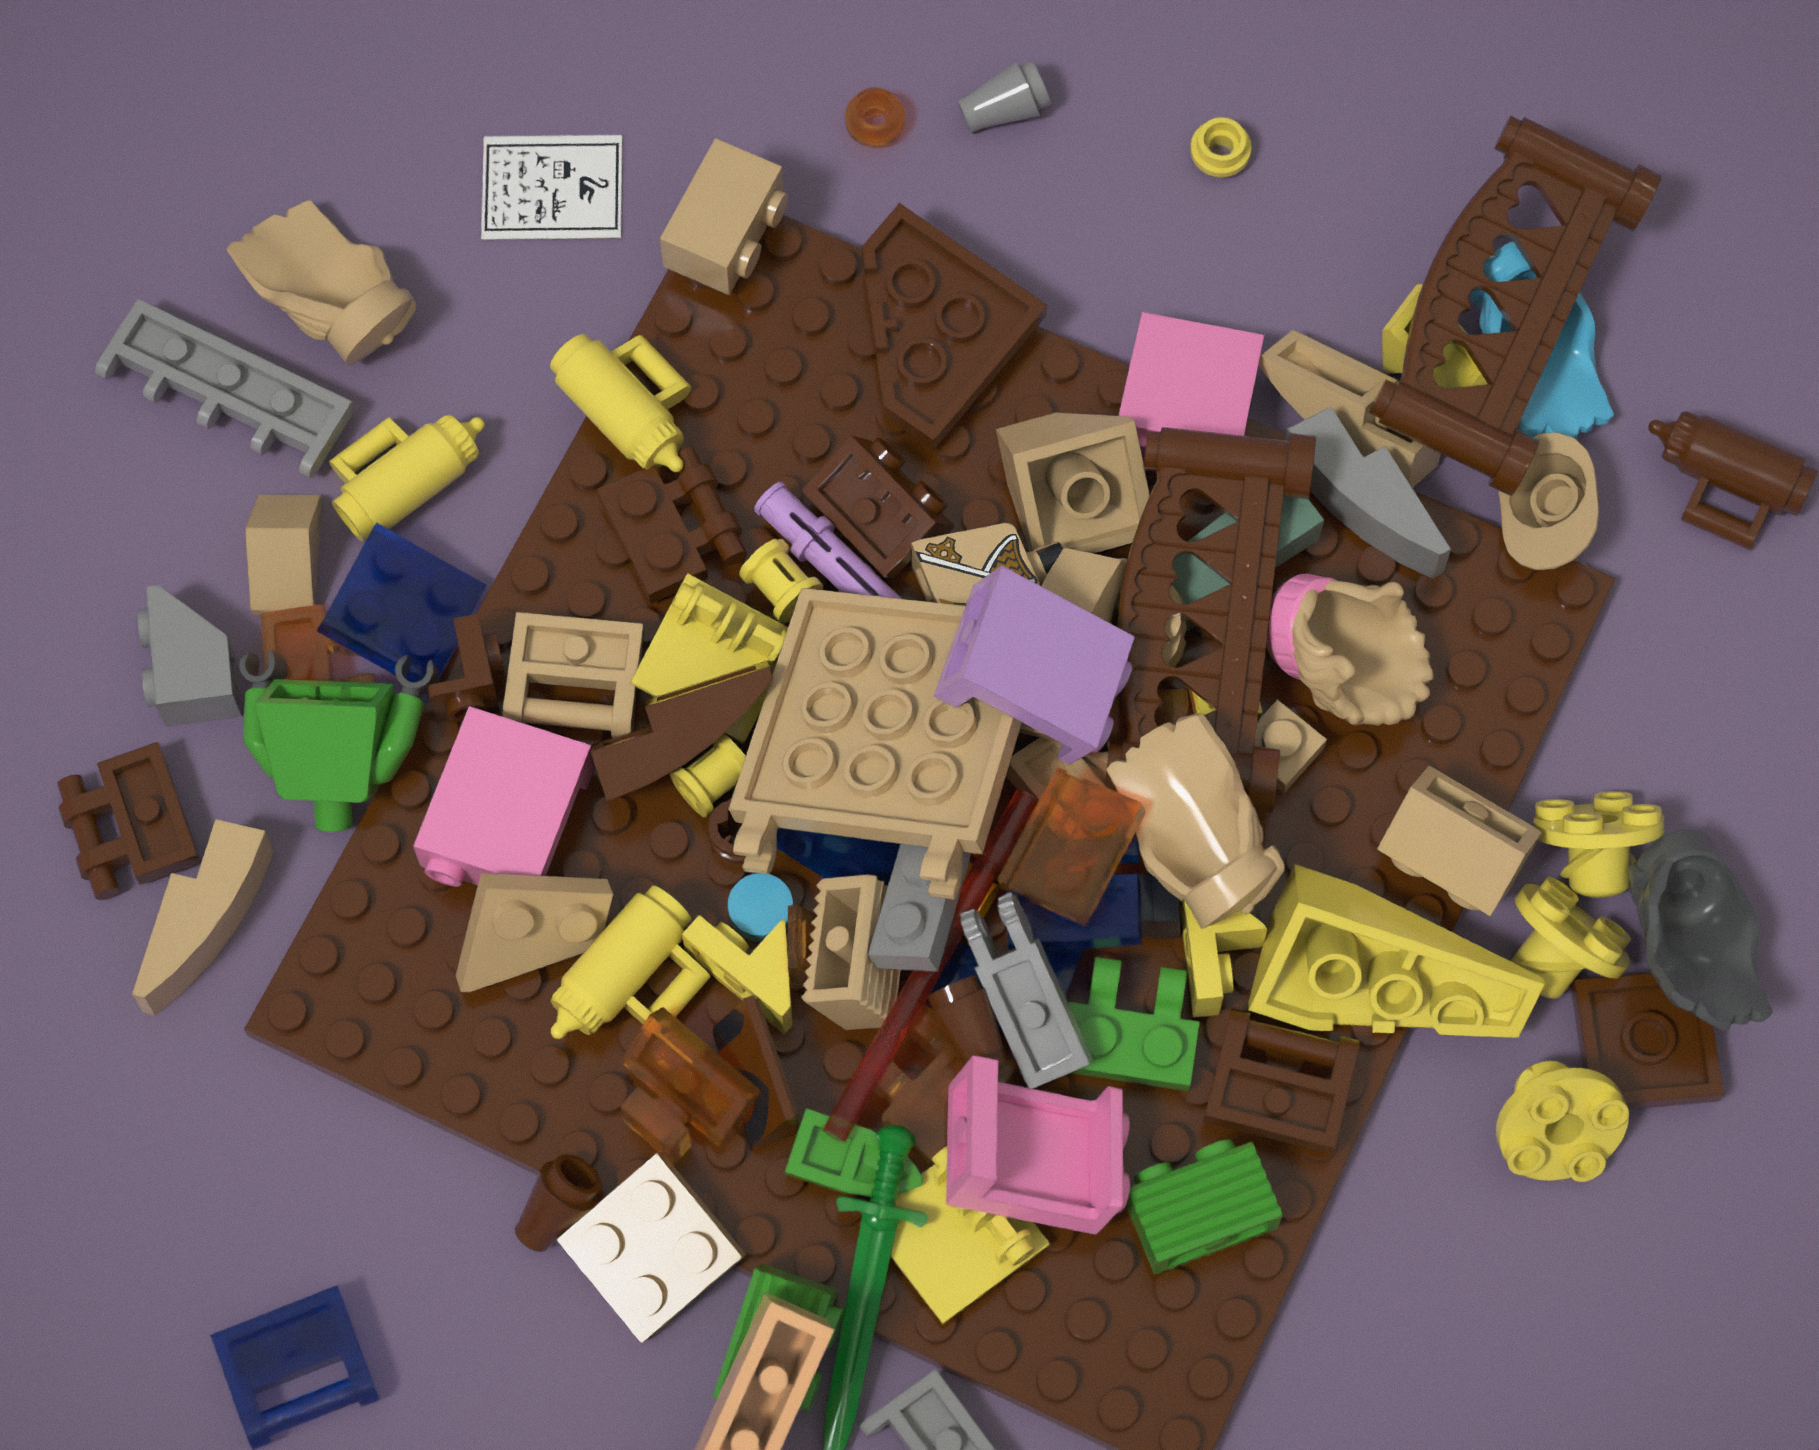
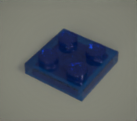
M375 523L316 631L395 676V666L398 660L405 655H410L412 657V664L408 672L409 682H418L425 677L427 664L430 659L437 665L440 676L458 641L453 618L472 614L486 584L382 525Z

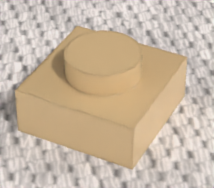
M1276 700L1257 721L1254 746L1280 749L1276 788L1285 793L1323 751L1327 739L1279 700Z

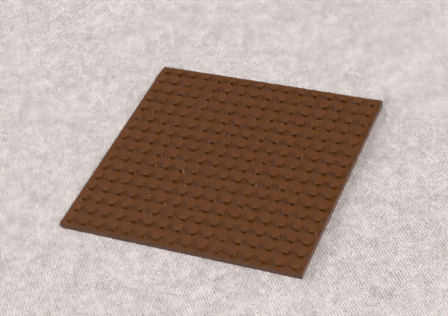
M783 215L775 228L766 227L758 242L761 244V252L753 272L748 278L740 276L730 295L668 269L629 341L638 335H642L692 387L684 400L668 409L673 415L674 424L684 436V441L679 450L693 447L701 463L711 467L718 481L715 491L725 510L735 514L742 528L739 538L747 552V556L743 560L729 566L724 564L717 549L702 555L701 558L707 568L708 579L703 580V582L777 622L779 621L773 615L775 608L754 583H745L739 574L742 565L751 555L773 539H783L789 545L788 555L808 578L816 577L823 584V590L840 591L808 560L800 562L790 552L792 545L765 518L759 516L755 512L754 507L760 497L771 486L782 481L787 486L786 488L817 518L825 516L801 489L851 435L873 442L879 437L902 456L905 464L900 470L915 485L919 481L929 485L946 502L947 507L942 513L955 526L948 534L1010 523L1015 526L1025 551L1029 552L1007 485L996 429L1053 413L1119 416L1130 366L1038 326L933 451L884 416L862 262V249ZM633 361L625 365L654 396L661 392ZM587 416L477 611L484 635L496 632L504 670L492 672L499 706L487 708L486 712L503 717V704L516 612L641 623L644 625L645 632L642 661L677 594L676 592L650 604L597 494L598 488L643 468L636 461L627 459ZM1247 419L1244 436L1285 440L1286 434L1252 419ZM664 465L657 469L664 485L676 480L680 476L678 472H673ZM1145 471L1150 495L1157 482V475L1154 471ZM1310 491L1309 501L1324 519L1320 539L1275 568L1272 596L1284 582L1300 574H1314L1364 586L1377 585L1381 587L1389 582L1399 583L1404 591L1401 600L1406 602L1411 615L1415 616L1417 620L1416 630L1425 634L1424 648L1430 653L1429 661L1433 669V679L1426 684L1430 690L1429 697L1417 703L1415 714L1410 719L1400 720L1398 724L1352 725L1345 719H1341L1333 713L1316 706L1311 690L1301 680L1293 678L1283 671L1274 662L1267 649L1265 650L1260 693L1262 716L1276 700H1279L1325 737L1327 741L1323 751L1285 793L1276 788L1273 814L1257 812L1260 825L1263 828L1262 845L1264 849L1274 846L1278 850L1284 862V872L1267 896L1254 905L1250 914L1260 920L1266 928L1268 927L1270 916L1294 864L1356 884L1453 932L1464 907L1455 903L1445 889L1428 879L1414 877L1398 869L1393 864L1391 858L1377 850L1409 789L1428 766L1433 767L1504 810L1509 811L1615 578L1574 560L1556 569L1534 570L1521 566L1507 552L1501 528L1414 491L1451 548L1444 573L1432 579L1395 561L1365 542L1333 516ZM1199 492L1187 493L1180 501V507L1186 514V518L1179 523L1177 533L1181 539L1187 542L1225 512ZM693 502L677 509L688 532L701 527L704 523ZM835 526L833 533L902 599L927 602L913 571L912 559L894 579L885 578ZM1132 543L1094 554L1116 559H1128ZM1118 614L1111 620L1112 624L1116 627ZM790 622L781 623V624H783V625L789 627ZM1195 626L1185 632L1184 639L1186 640L1183 655L1175 668L1182 667L1222 646L1199 627ZM459 645L437 683L465 677ZM1167 679L1159 685L1157 693L1163 702V706L1154 715V720L1158 727L1168 722L1176 726L1179 718L1194 714L1188 687L1176 679ZM529 683L527 697L614 705L615 690ZM639 688L636 698L634 730L651 725L644 700L654 696ZM1120 694L1114 697L1108 715L1113 718L1112 731L1106 743L1098 752H1109L1110 742L1123 744V739H1125L1126 728L1123 721ZM429 697L423 708L411 750L393 779L380 784L246 1024L244 1030L247 1036L536 1175H539L542 1166L546 1162L554 1161L560 1155L570 1154L580 1157L588 1162L600 1176L601 1188L598 1191V1204L655 1154L662 1152L747 1254L731 1269L752 1278L754 1268L764 1263L836 1288L838 1293L833 1306L845 1309L862 1214L860 1211H839L835 1199L843 1195L870 1201L872 1197L849 1193L845 1195L785 1175L784 1171L796 1135L760 1147H752L749 1143L713 1037V1027L742 1001L738 996L709 973L711 978L660 1036L648 1030L623 1007L612 1021L603 1023L594 1034L587 1035L580 1030L568 1032L562 1039H555L551 1035V1028L557 1021L558 1011L551 1003L552 995L561 986L562 977L582 954L472 992L460 991L456 973L478 885L463 881L461 886L454 887L433 880L424 873L425 868L420 866L413 847L463 722L452 721L448 717L436 718ZM759 715L744 744L729 737L745 754V756L747 754ZM525 723L526 725L589 745L612 738L611 731ZM1018 733L1012 756L1040 737ZM713 744L708 746L706 749H704L702 752H700L698 755H696L694 758H692L690 761H688L681 767L686 768L687 766H689L697 758H699L711 747H713ZM595 767L587 790L579 788L546 876L607 879L613 892V897L604 930L636 893L644 895L652 885L657 886L678 901L691 916L692 920L683 929L685 931L699 915L713 927H716L719 922H723L735 930L730 922L728 913L730 892L742 878L756 873L745 872L742 868L744 863L727 862L722 860L713 851L708 834V820L711 814L706 818L699 815L679 793L671 780L670 773L647 786L607 801ZM1005 777L983 854L972 853L969 860L988 871L987 879L999 885L996 897L984 917L994 943L996 956L1016 948L1007 927L1000 917L998 898L1012 892L1020 902L1024 914H1026L1034 940L1039 938L1068 1004L1069 1002L1089 1004L1095 958L1100 957L1122 961L1115 1009L1154 1015L1161 967L1187 971L1181 919L1180 938L1154 939V937L1127 939L1126 914L1105 918L1102 923L1091 928L1078 927L1074 923V913L1076 911L1092 910L1099 903L1092 895H1074L1072 887L1074 880L1090 877L1102 882L1103 885L1125 888L1124 875L1150 874L1143 862L1136 833H1133L1082 868L1011 781ZM736 786L713 803L714 809L722 802L732 799ZM734 819L729 820V830L725 833H720V836L725 839L728 835H731L732 844H734L737 833L743 823L735 822ZM778 828L776 858L770 875L779 878L787 885L793 899V919L786 930L793 1025L783 1034L767 1020L766 1023L798 1113L799 1125L804 1110L807 1108L870 1129L875 1133L882 1127L890 1124L904 1126L914 1134L916 1144L911 1148L908 1157L915 1164L919 1173L922 1174L934 1165L932 1158L947 1146L948 1085L964 1067L928 1015L934 1010L927 996L975 974L982 989H984L975 970L978 963L962 929V924L958 928L950 927L938 971L900 970L894 1024L891 1027L843 1029L801 998L807 991L803 984L809 979L805 971L811 966L806 959L812 954L808 946L814 941L810 934L816 929L811 923L817 917V914L813 911L819 904L815 897L821 892L816 885L822 879L872 875L877 876V880L884 881L883 885L888 886L901 844ZM743 938L749 946L745 953L750 955L761 942H754ZM682 940L679 946L685 951ZM1262 947L1218 952V954L1229 953L1233 975V993L1223 994L1219 1015L1193 1018L1188 973L1186 976L1180 1019L1200 1022L1189 1091L1068 1073L1033 1089L1088 1101L1096 1100L1108 1086L1122 1089L1123 1113L1128 1115L1130 1122L1128 1139L1123 1149V1172L1129 1175L1130 1187L1135 1185L1133 1177L1151 1166L1169 1162L1174 1171L1198 1162L1195 1154L1202 1148L1215 1142L1231 1139L1235 1148L1252 1142L1260 1158L1261 1165L1265 1170L1266 1177L1270 1182L1272 1191L1276 1196L1277 1203L1281 1208L1282 1218L1279 1227L1259 1237H1253L1248 1241L1240 1242L1222 1251H1216L1211 1255L1203 1256L1198 1260H1192L1185 1265H1179L1154 1275L1126 1205L1120 1213H1116L1097 1235L1033 1222L1050 1245L943 1325L890 1256L873 1337L1109 1450H1214L1408 1027H1395L1394 1033H1372V1026L1333 1025V1031H1313L1250 1011L1248 1002ZM668 956L633 997L648 1009L683 969ZM1231 1008L1251 1013L1250 1020L1339 1042L1340 1036L1360 1040L1333 1155L1203 1122ZM997 1019L1004 1047L1003 1052L1008 1063L998 1067V1082L1028 1088ZM1243 1045L1240 1058L1330 1080L1333 1068Z

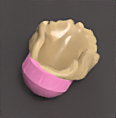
M1300 574L1284 582L1272 596L1266 649L1274 662L1289 676L1301 680L1311 690L1313 700L1320 709L1331 712L1352 725L1398 724L1400 720H1408L1413 717L1417 703L1426 700L1430 695V690L1426 684L1433 679V669L1429 661L1430 653L1424 648L1425 634L1416 630L1417 620L1415 616L1411 615L1406 602L1401 600L1404 591L1399 583L1389 582L1381 587L1377 585L1364 586L1314 574Z

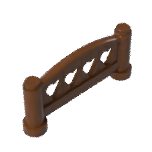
M1510 115L1494 146V150L1504 154L1503 164L1486 180L1459 214L1440 245L1428 270L1409 329L1402 378L1397 384L1385 379L1369 413L1379 418L1378 423L1490 477L1488 486L1512 496L1523 480L1540 442L1539 439L1516 428L1612 221L1629 230L1634 231L1656 193L1662 175L1638 164L1635 170H1632L1526 117L1519 120ZM1526 185L1538 189L1562 226L1517 229L1512 226L1508 220V210L1520 204L1518 189ZM1498 238L1512 240L1537 278L1503 282L1489 280L1483 272V264L1495 257L1494 241ZM1476 290L1488 293L1512 331L1479 335L1464 333L1458 325V317L1460 314L1470 310L1469 294ZM1451 343L1463 346L1488 385L1449 389L1437 385L1433 378V370L1446 362L1443 354L1444 347Z
M1161 427V431L1148 430L1144 468L1156 470L1157 482L1151 491L1137 526L1121 587L1117 627L1135 636L1127 659L1132 664L1131 674L1126 685L1119 693L1126 736L1123 739V744L1110 742L1107 768L1118 759L1126 760V753L1131 747L1139 748L1140 738L1158 727L1155 723L1154 715L1163 706V702L1157 693L1158 687L1167 679H1176L1215 709L1204 716L1218 737L1226 745L1239 771L1245 792L1250 798L1256 812L1273 814L1280 749L1254 746L1283 497L1309 500L1316 445L1315 435L1291 433L1290 441L1170 427ZM1199 492L1233 518L1236 523L1196 542H1186L1177 533L1179 523L1186 518V514L1180 507V501L1187 493ZM1182 554L1194 555L1228 582L1229 585L1190 604H1178L1172 600L1169 593L1171 586L1179 579L1173 570V562ZM1176 616L1186 617L1222 646L1178 668L1167 665L1162 658L1163 649L1171 642V639L1165 632V626L1171 618ZM1106 771V781L1112 782L1110 776Z

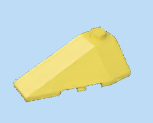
M1294 864L1269 919L1248 1007L1250 1011L1313 1031H1333V1025L1372 1026V1033H1394L1395 1027L1434 1028L1439 1035L1519 1038L1545 982L1543 977L1356 884Z

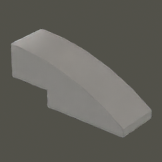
M1332 407L1287 429L1285 438L1287 441H1290L1291 433L1316 436L1310 491L1333 516L1365 542L1395 561L1432 579L1444 573L1451 548L1386 446L1363 457Z

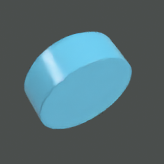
M756 873L742 878L732 888L728 898L730 922L740 936L754 942H762L782 919H785L787 930L792 922L794 913L793 899L789 888L782 880L770 874Z

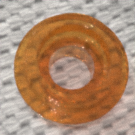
M865 89L858 93L847 105L845 111L846 129L849 135L861 145L867 147L889 145L903 132L905 126L904 107L897 97L885 89ZM870 116H880L886 122L880 125H869L864 121Z

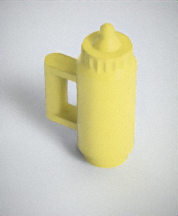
M586 334L577 335L566 342L557 351L550 363V369L556 374L555 383L627 459L636 461L646 470L655 465L656 469L664 465L673 472L681 471L684 463L678 456L677 451L684 441V436L674 424L673 415L668 409L688 396L692 389L690 384L642 335L636 336L613 351H610L600 340L592 341ZM633 361L661 392L654 396L625 365Z
M449 414L448 416H443L435 423H426L408 436L391 418H386L329 460V464L334 472L345 483L340 487L342 494L332 501L335 511L347 528L361 542L372 534L380 537L465 473L466 467L476 460L479 455L475 439L477 434L485 427L484 420L480 417H475L469 422H459ZM394 443L397 445L389 452H387L385 455L376 460L374 463H372L370 466H368L366 469H364L362 472H360L358 475L355 474V472H357L371 460L376 458L378 455H380Z
M654 885L644 895L636 893L565 973L561 980V986L552 995L551 1003L558 1011L557 1021L551 1028V1035L555 1039H562L568 1032L580 1030L587 1035L594 1034L603 1023L612 1021L623 1007L657 1036L662 1034L711 978L709 973L679 946L683 940V929L692 919L678 901ZM669 956L683 970L647 1009L633 996Z

